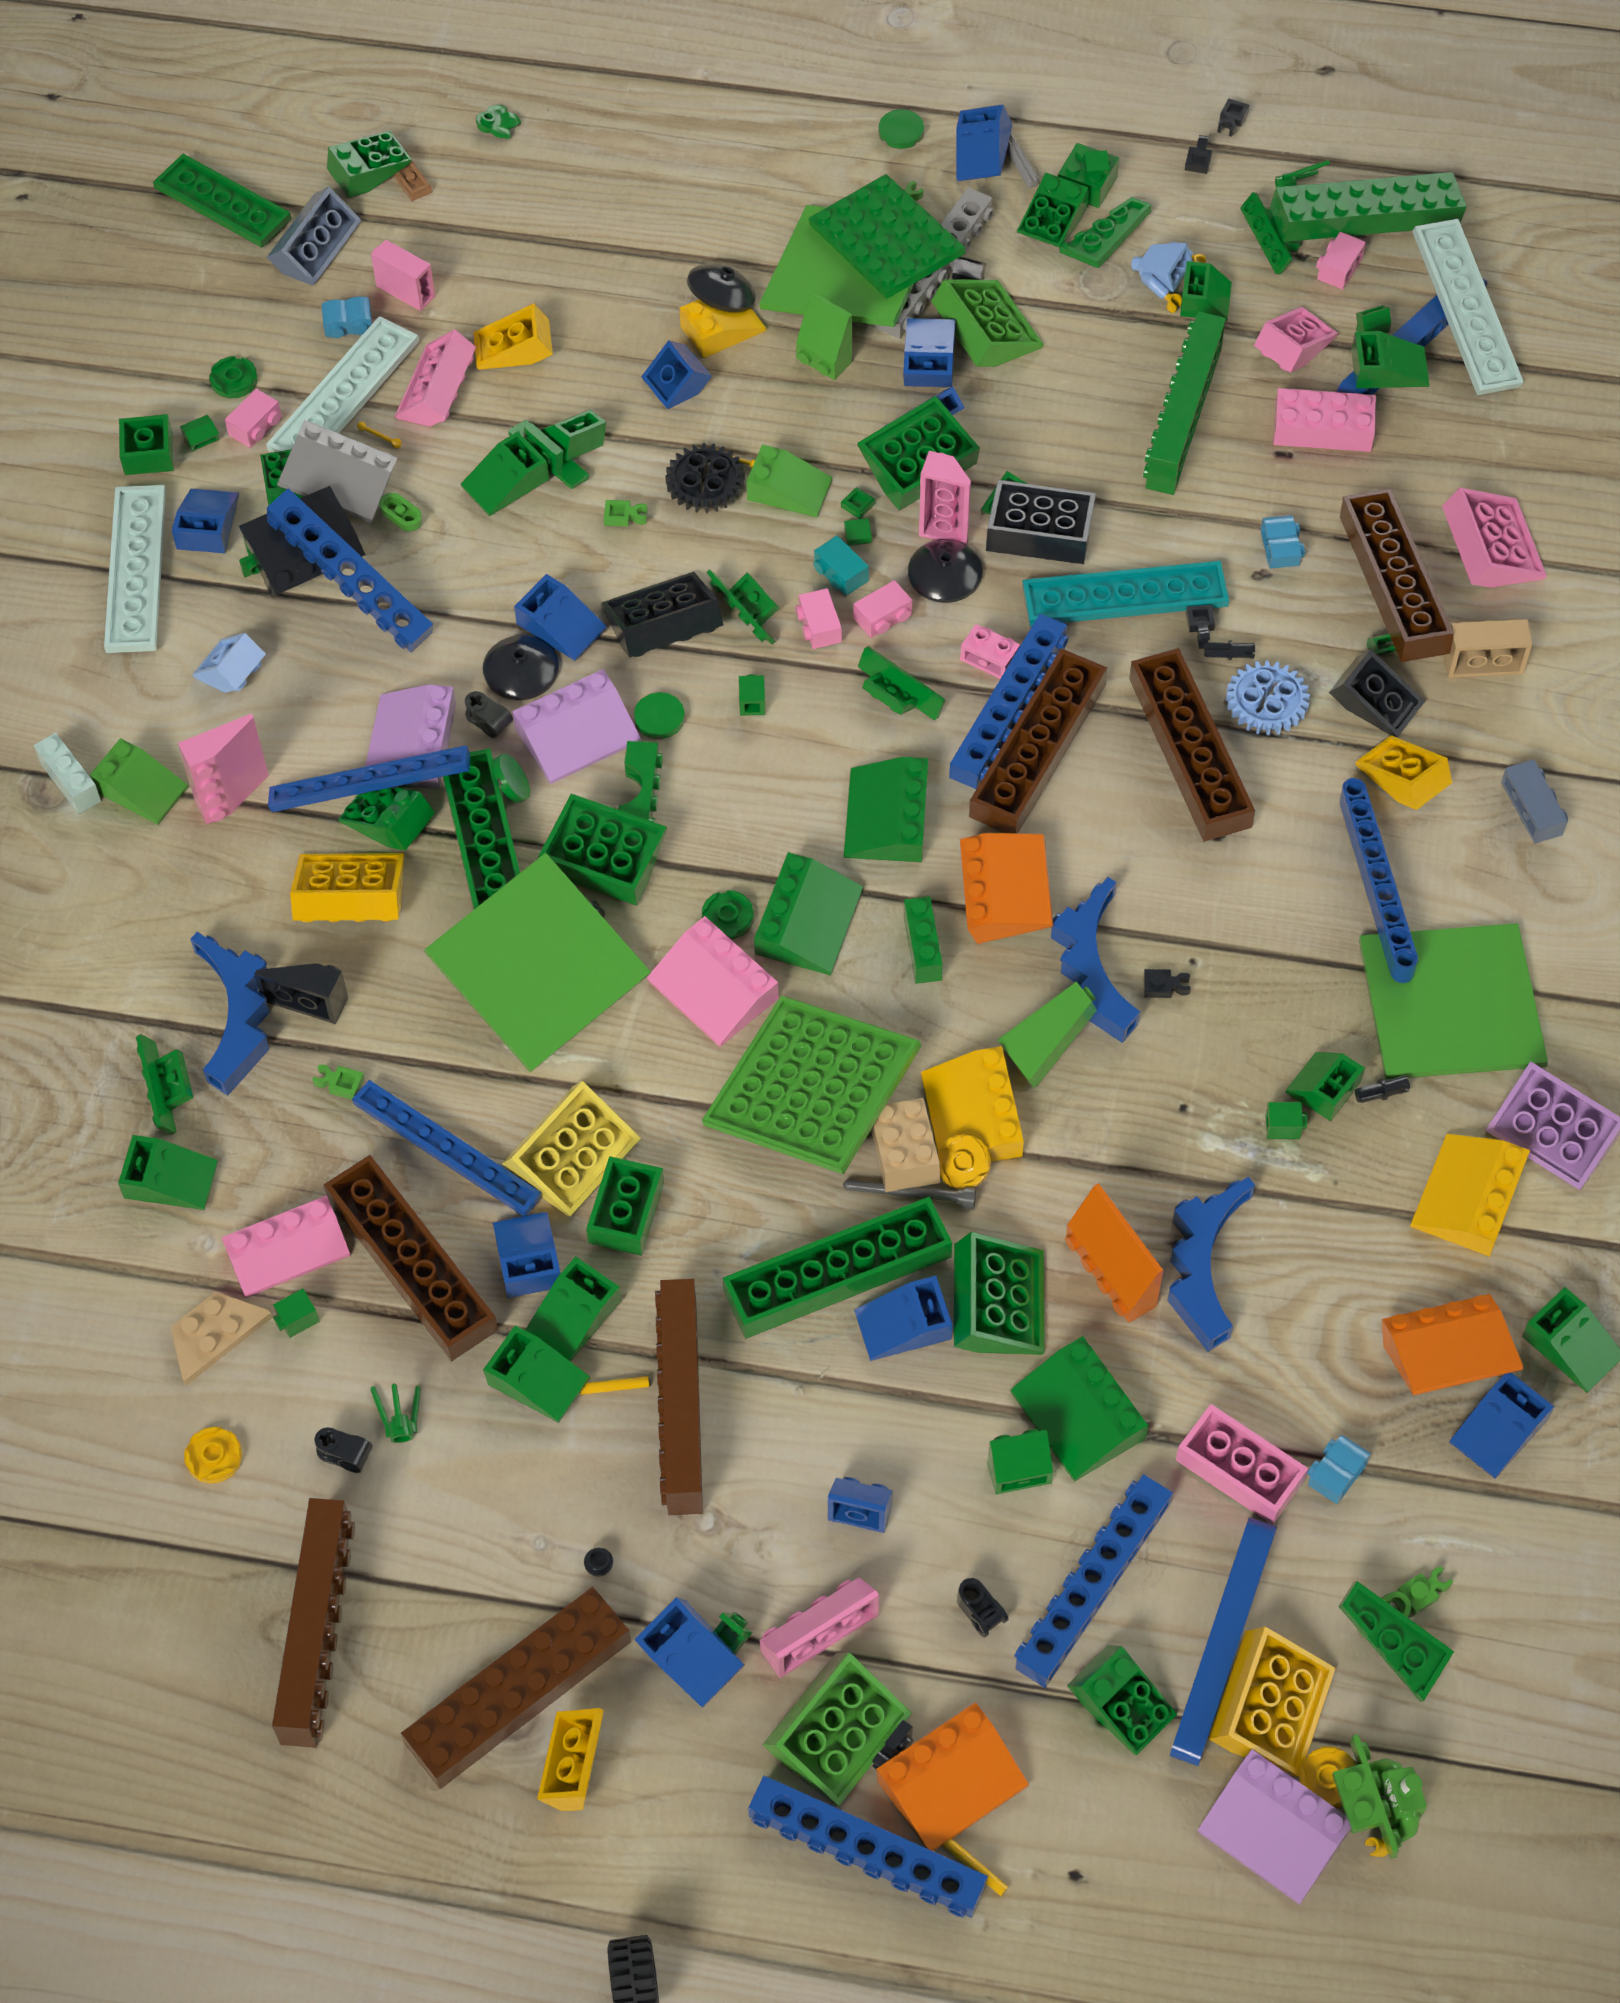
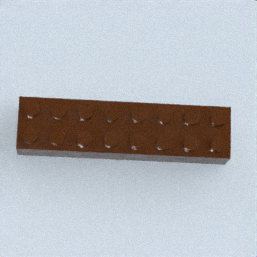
M1391 488L1343 496L1340 512L1341 522L1400 661L1406 662L1450 654L1454 632Z
M1060 649L971 797L969 818L1004 833H1019L1104 689L1107 667L1065 649Z
M1177 648L1131 661L1129 680L1203 842L1252 828L1255 809L1180 649Z
M371 1155L323 1184L329 1202L451 1362L498 1331L496 1316Z
M660 1280V1291H655V1306L657 1311L656 1353L658 1360V1433L660 1440L662 1506L667 1505L668 1515L703 1514L695 1280Z
M309 1498L272 1723L280 1745L316 1748L318 1738L323 1737L324 1720H321L322 1709H327L329 1692L325 1691L326 1682L332 1679L333 1662H330L331 1651H336L338 1635L334 1631L336 1623H340L342 1617V1605H339L340 1595H345L346 1577H343L344 1567H349L351 1551L347 1548L349 1539L353 1540L355 1534V1522H351V1511L347 1510L344 1500Z
M591 1587L402 1731L401 1735L404 1744L441 1790L630 1644L629 1629L597 1590Z

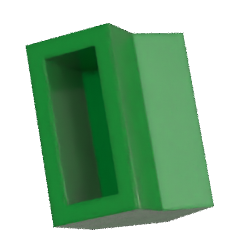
M1381 305L1356 313L1357 331L1390 332L1391 316L1389 307Z
M208 415L180 426L182 435L192 452L220 440L219 432Z
M1389 633L1369 637L1366 646L1368 650L1371 649L1377 656L1396 651L1394 645L1378 648L1379 644L1392 641Z

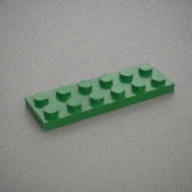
M185 154L180 155L153 181L154 188L261 248L292 219L289 211Z

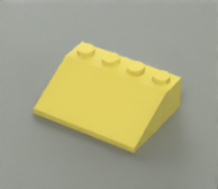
M581 1081L571 1087L502 1164L511 1173L542 1193L543 1199L570 1217L601 1183L609 1156L623 1159L641 1138Z

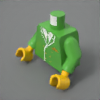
M1384 1758L1370 1762L1371 1771L1376 1770L1380 1779L1381 1788L1378 1789L1381 1800H1387L1391 1811V1818H1388L1391 1829H1397L1401 1843L1417 1834L1420 1818L1427 1809L1421 1790L1422 1780L1416 1775L1413 1767L1403 1768L1400 1763L1391 1759ZM1370 1837L1365 1841V1846H1376V1850L1370 1853V1856L1385 1857L1388 1854L1383 1839Z

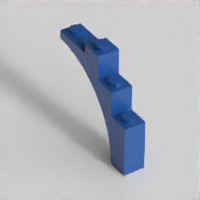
M1107 877L1102 884L1098 883L1095 885L1089 899L1086 902H1080L1075 911L1067 907L1062 914L1057 913L1055 915L1051 939L1067 948L1060 958L1062 962L1061 974L1073 982H1077L1082 989L1087 986L1096 998L1092 1003L1097 1011L1089 1021L1123 1043L1139 1025L1140 1011L1120 995L1112 985L1103 969L1097 950V927L1116 891L1117 882Z
M196 932L190 939L194 952L215 970L221 978L228 996V1017L224 1035L213 1057L203 1068L207 1083L228 1096L269 1051L267 1035L257 1027L269 1014L266 997L257 991L258 986L254 976L256 970L267 969V963L261 956L257 954L253 956L246 950L238 956L233 950L229 948L225 950L219 946L218 942L211 936L207 935L205 937Z
M1249 1177L1242 1181L1236 1180L1226 1188V1191L1219 1195H1211L1205 1200L1204 1204L1196 1196L1190 1201L1187 1199L1183 1200L1174 1210L1172 1223L1184 1236V1239L1179 1240L1172 1247L1170 1262L1183 1278L1176 1280L1170 1286L1167 1301L1207 1352L1230 1339L1233 1325L1225 1315L1214 1290L1211 1276V1251L1218 1233L1228 1218L1242 1204L1253 1197L1255 1184Z

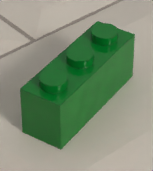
M928 896L904 899L903 916L915 984L942 981L943 964L931 898Z

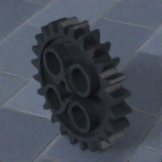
M703 443L700 449L693 444L692 451L683 448L684 455L676 453V460L670 459V467H666L667 475H665L667 492H671V499H677L679 506L686 503V510L694 506L696 513L699 512L700 508H704L705 512L708 513L709 508L713 507L718 512L719 505L727 508V501L735 503V496H741V489H744L745 472L743 464L739 462V457H733L732 450L725 453L724 446L717 450L714 443L710 448H707L706 444ZM708 462H710L708 467L709 473L706 474V467ZM705 481L704 491L702 494H700L702 491V483Z

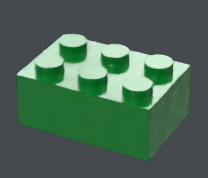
M609 1156L586 1228L588 1244L642 1256L664 1186L663 1168Z

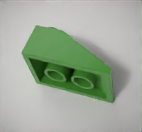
M813 292L809 297L796 341V358L803 364L818 370L822 375L836 380L852 363V314Z
M762 444L747 479V500L818 517L831 485L832 477L786 450Z
M121 738L90 774V778L95 783L99 795L157 825L160 824L189 788L188 784L144 750Z

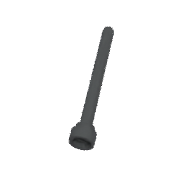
M850 1179L845 1180L843 1183L844 1189L849 1191L922 1199L930 1197L931 1200L957 1202V1205L962 1206L963 1209L974 1210L976 1188L965 1187L964 1189H959V1191L912 1187L885 1192L883 1183Z

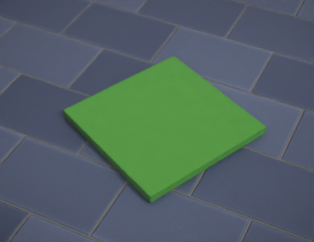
M806 205L759 303L760 309L804 315L809 297L814 292L851 313L852 322L895 327L914 284L886 299L810 225L809 217L827 207Z
M546 853L424 950L426 955L530 1073L651 973Z
M1518 923L1410 931L1418 962L1413 979L1407 983H1399L1391 977L1379 935H1360L1359 944L1385 1080L1403 1075L1407 1078L1526 1069L1530 1061L1540 1068L1547 1067L1546 1049Z
M781 995L703 1117L702 1123L706 1127L844 1175L922 1045L920 1040Z

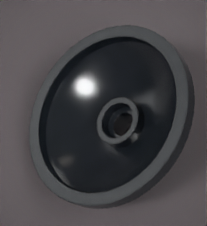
M702 264L692 268L688 274L687 285L690 291L699 300L713 308L726 312H744L754 305L756 294L751 283L731 267L721 264Z
M936 540L921 546L912 555L908 565L909 581L915 591L926 599L940 603L957 602L969 597L979 587L983 575L982 562L977 553L969 546L953 540Z
M528 635L511 636L497 642L487 652L483 661V675L489 688L499 696L511 700H527L540 696L554 684L559 672L558 658L554 649L543 640Z

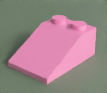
M1300 307L1265 322L1254 346L1260 350L1262 355L1277 362L1281 369L1291 373L1304 367L1331 343L1339 333L1305 308Z

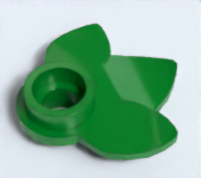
M492 105L487 108L486 112H480L476 116L477 128L484 133H492L493 136L498 138L510 139L511 133L509 129L521 125L520 118L512 112H507V107L503 105Z

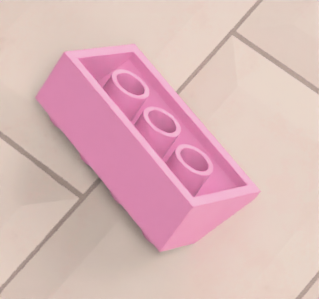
M455 329L426 344L394 417L398 420L429 427L439 422H444L450 414L449 408L458 396L457 390L459 385L466 377L465 371L473 361L472 355L476 346Z
M933 451L928 452L921 472L919 536L934 540H953L968 545L971 480L954 456Z
M327 1195L221 1237L245 1298L351 1256Z
M859 1577L852 1582L847 1580L840 1584L832 1595L828 1597L821 1596L815 1600L810 1609L803 1613L798 1611L787 1619V1623L780 1628L773 1627L766 1631L760 1640V1650L778 1677L782 1678L879 1616V1594Z

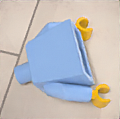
M1187 243L1153 244L1143 257H1134L1132 259L1131 267L1133 271H1139L1144 285L1159 298L1167 300V310L1175 313L1177 306H1181L1182 298L1178 294H1170L1169 291L1174 292L1185 275L1187 261L1206 263V257L1203 254H1196L1194 256L1193 252L1189 250Z

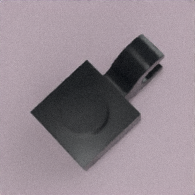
M1199 135L1197 147L1189 146L1185 163L1186 171L1208 173L1212 157V150L1207 149L1209 136Z
M1212 606L1186 607V618L1189 633L1197 632L1198 648L1204 649L1205 643L1210 640L1209 631H1214L1215 629Z

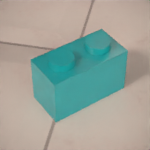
M837 535L814 550L813 565L815 570L820 575L823 574L830 581L832 587L842 592L845 596L869 581V566Z

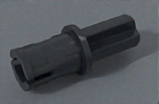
M1228 640V643L1207 642L1203 649L1204 656L1208 658H1227L1228 660H1232V658L1254 659L1255 643H1233L1232 640Z
M1405 1075L1385 1081L1379 1079L1376 1084L1356 1088L1354 1092L1355 1098L1359 1103L1380 1098L1384 1101L1390 1096L1409 1092L1410 1084Z

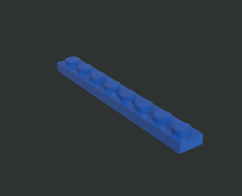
M467 745L271 786L269 787L268 807L271 812L466 772L469 771L470 751Z
M368 1080L353 1097L352 1101L355 1106L520 1215L527 1216L542 1198V1193L371 1080Z

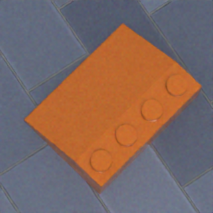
M983 833L960 839L967 929L977 944L1054 927L1045 837L1043 834Z
M1098 1183L1091 1189L1067 1224L1065 1241L1072 1251L1076 1250L1079 1254L1084 1269L1088 1273H1093L1097 1279L1096 1283L1100 1291L1104 1295H1109L1113 1301L1112 1305L1119 1316H1124L1127 1322L1130 1323L1157 1307L1163 1269Z
M1490 1294L1478 1295L1474 1298L1457 1302L1453 1301L1444 1305L1423 1308L1418 1311L1397 1314L1393 1317L1382 1319L1383 1347L1413 1396L1523 1370V1364L1502 1312Z
M976 1702L876 1769L879 1785L923 1846L933 1852L946 1841L953 1839L1029 1786L998 1732Z

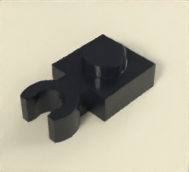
M1228 98L1220 113L1217 132L1221 133L1222 129L1228 128L1230 129L1229 136L1232 137L1235 133V127L1242 126L1249 112L1250 105Z
M1144 969V998H1171L1172 991L1179 995H1189L1190 986H1183L1180 983L1189 982L1190 974L1179 973L1177 976H1171V970Z
M905 1720L901 1721L885 1742V1746L873 1758L872 1767L875 1770L898 1755L899 1752L911 1746L914 1740L912 1738L913 1726Z

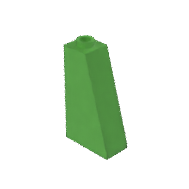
M1075 982L998 1039L999 1043L1033 1088L1039 1085L1097 1011L1092 1003L1096 998L1087 986L1082 989Z

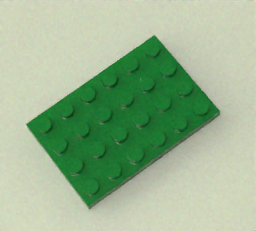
M887 174L809 217L810 225L886 299L966 254L965 247Z

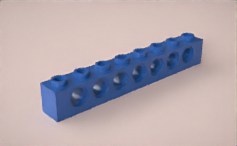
M289 488L267 507L268 523L275 530L280 529L292 546H298L310 563H316L328 580H334L340 585L339 589L346 597H352L356 600L359 609L364 614L372 615L381 630L384 632L389 631L394 636V641L402 649L407 648L412 653L433 633V623ZM296 518L300 522L298 524H290L288 520ZM315 535L318 539L316 541H308L306 537ZM326 552H333L336 556L334 558H326L324 554ZM344 569H351L354 573L352 575H344L342 571ZM362 586H369L373 590L366 593L362 592L360 588ZM380 603H388L391 607L383 610L378 605ZM398 620H406L409 624L401 627L396 622Z
M1042 614L1038 615L950 762V779L977 789L1061 648L1065 649L1069 640V636L1066 635L1067 624Z
M1144 1474L1138 1482L1132 1481L1125 1493L1127 1496L1125 1502L1122 1505L1118 1503L1114 1507L1109 1517L1112 1521L1107 1528L1102 1526L1094 1538L1096 1544L1092 1550L1087 1548L1079 1559L1078 1564L1081 1566L1077 1572L1073 1573L1071 1571L1062 1585L1065 1588L1060 1596L1054 1595L1046 1609L1049 1613L1044 1620L1039 1618L1030 1632L1033 1636L1028 1643L1023 1641L1014 1655L1017 1658L1015 1669L1044 1688L1050 1683L1171 1504L1173 1492ZM1141 1506L1146 1512L1138 1514L1132 1508ZM1127 1529L1131 1535L1121 1536L1117 1533V1530ZM1105 1551L1112 1552L1115 1558L1105 1559L1101 1553ZM1093 1574L1100 1580L1096 1583H1091L1086 1580L1085 1576ZM1077 1597L1082 1599L1084 1604L1074 1606L1069 1600ZM1064 1621L1068 1627L1062 1630L1057 1629L1053 1623ZM1041 1644H1047L1052 1648V1651L1042 1653L1037 1647Z
M764 1775L748 1807L749 1817L752 1818L751 1821L755 1825L768 1829L769 1826L777 1829L782 1837L790 1841L799 1839L807 1843V1847L816 1853L823 1854L825 1851L835 1856L836 1861L845 1866L851 1867L854 1864L863 1868V1872L874 1879L885 1878L891 1881V1885L903 1892H908V1890L920 1894L919 1898L932 1905H936L938 1902L948 1907L947 1910L950 1913L964 1918L965 1915L973 1917L987 1885V1875ZM779 1806H786L791 1810L784 1817L774 1813L775 1809ZM812 1818L819 1824L814 1829H806L802 1825L803 1821ZM835 1831H841L846 1835V1838L841 1842H835L830 1838V1835ZM867 1843L873 1846L874 1851L865 1855L858 1851V1847L861 1844ZM891 1856H897L902 1860V1864L898 1867H890L887 1865L886 1859ZM918 1869H926L930 1873V1877L926 1880H919L914 1876V1872ZM952 1881L958 1885L959 1889L956 1892L948 1893L942 1888V1885L945 1882Z

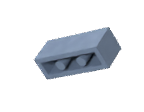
M1534 759L1505 768L1501 783L1534 844L1562 836L1568 823V816L1566 811L1560 808L1555 791L1549 788L1542 768H1538Z

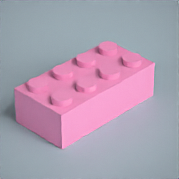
M1278 388L1274 410L1273 445L1371 452L1375 435L1376 395Z
M1212 1404L1209 1405L1179 1445L1176 1456L1177 1462L1271 1525L1276 1522L1302 1486L1308 1472L1306 1466Z

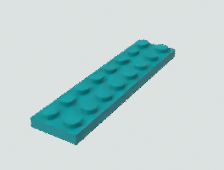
M1221 561L1025 579L1022 581L1029 626L1034 624L1039 614L1062 623L1180 612L1186 611L1188 606L1211 605L1212 608L1229 606V597Z

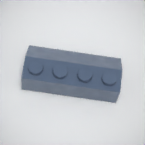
M328 186L314 193L267 258L282 274L314 285L361 222V219Z

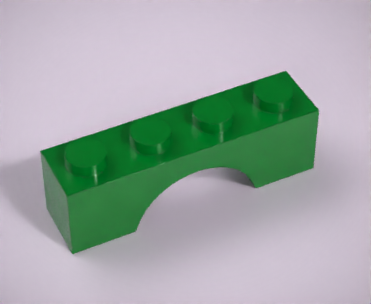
M627 741L624 761L626 777L640 785L641 791L632 801L619 805L618 810L655 822V818H652V812H657L658 796L654 795L655 790H660L661 776L657 774V770L663 767V753H659L658 743Z

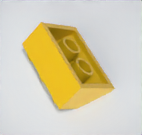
M592 1708L556 1712L537 1800L559 1811H578L584 1809L603 1721V1709Z

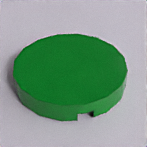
M893 110L886 113L880 119L878 125L879 137L892 148H910L914 146V143L918 140L920 142L923 138V120L918 114L910 110Z
M229 356L216 362L212 366L209 375L213 391L225 398H239L254 390L258 382V374L250 360L244 357L239 359L235 358V356Z
M656 692L648 694L641 698L635 706V725L643 735L649 738H669L678 733L684 725L685 711L683 704L677 697L669 693Z
M503 753L493 760L492 769L496 780L500 778L502 785H500L502 792L515 803L527 800L530 797V786L520 765L508 754Z
M726 890L724 893L717 892L712 894L705 901L702 907V918L704 916L708 918L727 937L733 940L743 936L750 930L754 922V909L751 901L744 894L733 890Z

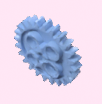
M1266 660L1265 666H1261L1258 661H1255L1254 668L1246 664L1245 672L1238 669L1237 676H1232L1231 682L1227 686V710H1232V718L1239 717L1238 725L1247 723L1246 730L1249 731L1252 727H1256V734L1265 729L1266 734L1270 735L1271 730L1274 729L1279 735L1282 727L1289 732L1291 724L1297 727L1299 719L1303 720L1305 712L1308 711L1310 694H1307L1308 685H1303L1304 678L1296 679L1298 671L1295 670L1289 673V665L1281 669L1279 668V662H1276L1274 666H1270L1269 661ZM1275 683H1278L1277 685H1275V687H1274V689H1273V695L1270 694L1271 691H1272V687L1274 686V684H1275ZM1263 701H1265L1263 709L1260 713H1257L1262 708Z

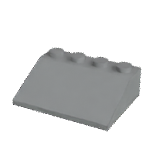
M304 420L277 486L285 489L289 488L292 492L302 496H307L330 486L346 514L371 523L397 457Z

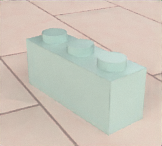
M57 733L33 745L40 764L78 814L101 802L95 783Z

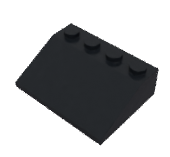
M998 480L987 528L986 551L1084 564L1096 493Z
M330 486L300 498L361 557L366 555L353 526ZM267 513L239 525L270 595L276 596L323 574L321 568L316 563L312 564L304 557L303 551L298 546L294 547L286 540L285 534L280 529L275 530L268 523ZM296 518L288 520L290 524H298L300 522ZM309 535L306 539L308 541H316L318 537ZM326 552L324 556L326 558H334L336 554Z
M694 571L601 602L613 631L629 658L643 656L648 651L663 649L671 643L687 641L695 635L711 633L716 628L724 626L718 599Z

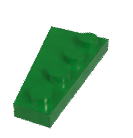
M1130 197L1111 210L1108 217L1093 222L1092 228L1086 232L1080 231L1074 235V240L1070 243L1064 242L1059 248L1060 253L1099 269L1152 212L1151 204Z
M1353 1582L1338 1607L1420 1702L1424 1701L1454 1651L1360 1582Z

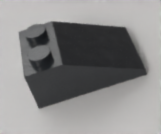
M1371 649L1356 657L1329 691V694L1346 710L1394 737H1398L1425 703V700Z
M314 963L258 969L254 973L259 992L266 997V1003L336 1024L348 1000L342 971L332 965L324 966Z

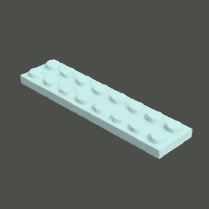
M1459 219L1415 226L1412 231L1477 396L1521 387L1524 381Z
M379 316L266 444L267 450L278 452L292 449L304 420L340 433L419 343V336Z
M165 485L115 487L104 640L106 653L157 650L166 501Z

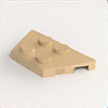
M215 1291L171 1326L181 1376L185 1385L187 1386L272 1318L271 1312Z

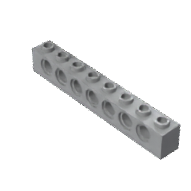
M971 188L966 189L941 223L965 247V253L968 252L972 240L980 235L983 225L986 221L989 222L994 214V209L992 208L993 198ZM954 261L914 283L895 327L875 325V328L901 339L906 332L907 318L915 319L923 313L928 300L933 299L939 285L944 279L947 280L948 274L954 266Z

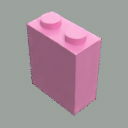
M385 240L373 250L371 258L376 287L422 311L435 297L431 264L388 240Z

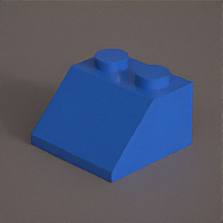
M668 340L641 377L667 409H670L698 395L712 375L687 345Z
M851 1477L835 1478L828 1495V1520L885 1533L892 1505L893 1490H889L882 1484H863Z

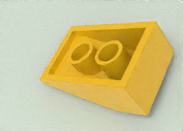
M699 299L679 308L680 327L703 359L766 331V327L752 308L744 312H726L713 308Z
M535 303L473 332L474 346H476V367L479 370L531 365L553 355L549 319Z
M1392 735L1355 762L1362 772L1395 801L1415 810L1422 807L1452 784L1448 758Z

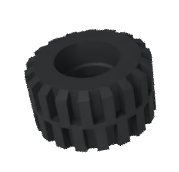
M640 1935L610 1940L607 1953L613 2003H659L653 1946L649 1936Z

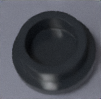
M600 1547L591 1549L584 1558L585 1569L592 1576H605L613 1567L611 1553Z

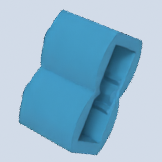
M368 297L329 300L321 304L326 337L340 338L348 334L363 335L373 324Z
M1292 515L1262 518L1260 531L1269 568L1299 566L1301 558H1304L1305 549L1304 544L1300 543L1298 539L1300 535L1298 522H1294Z
M1343 1435L1336 1441L1334 1439L1329 1441L1323 1451V1454L1326 1456L1321 1462L1315 1460L1307 1473L1310 1476L1308 1486L1335 1504L1342 1500L1367 1466L1371 1453Z

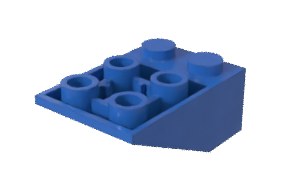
M1004 105L960 111L956 127L957 181L1001 176L1012 129V122Z
M907 318L903 370L904 386L952 387L955 319Z
M190 489L176 512L172 528L176 549L226 553L239 492Z
M545 574L514 606L517 625L574 661L607 629V626L567 586L548 574Z
M542 1212L493 1222L507 1298L550 1290L561 1273L548 1213Z
M936 1276L907 1283L854 1309L870 1361L952 1340L953 1325Z
M1504 1374L1489 1390L1449 1443L1496 1479L1548 1421L1554 1406L1514 1374Z
M678 1597L634 1639L648 1656L701 1707H704L745 1666L687 1600Z

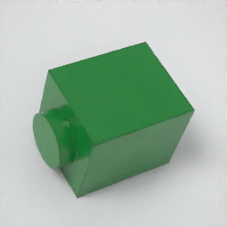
M750 674L739 676L740 716L765 715L764 675Z
M1268 1102L1265 1114L1267 1139H1300L1302 1129L1307 1128V1113L1302 1112L1301 1102Z
M304 1289L273 1304L276 1315L272 1316L279 1331L285 1329L289 1338L320 1322L317 1311Z

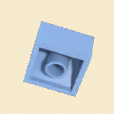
M246 633L223 638L192 675L196 679L224 693L237 692L246 685V678L249 674L259 669L262 664L260 661L266 654Z

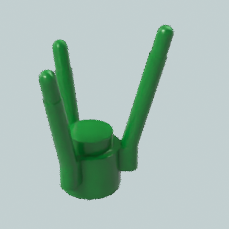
M1326 160L1291 173L1276 176L1275 187L1296 186V180L1317 175L1319 171L1316 169L1329 165L1330 161Z
M393 1383L391 1385L395 1416H392L391 1422H389L378 1392L372 1386L370 1390L385 1427L386 1438H390L393 1443H404L412 1440L413 1434L418 1433L417 1416L421 1387L419 1385L415 1387L410 1420L408 1415L401 1414L397 1384Z

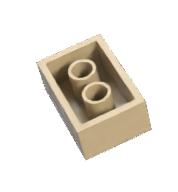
M1527 619L1451 623L1454 632L1450 654L1444 655L1448 678L1524 674L1532 647Z
M920 1098L886 1104L871 1129L885 1192L940 1183V1163L924 1099Z

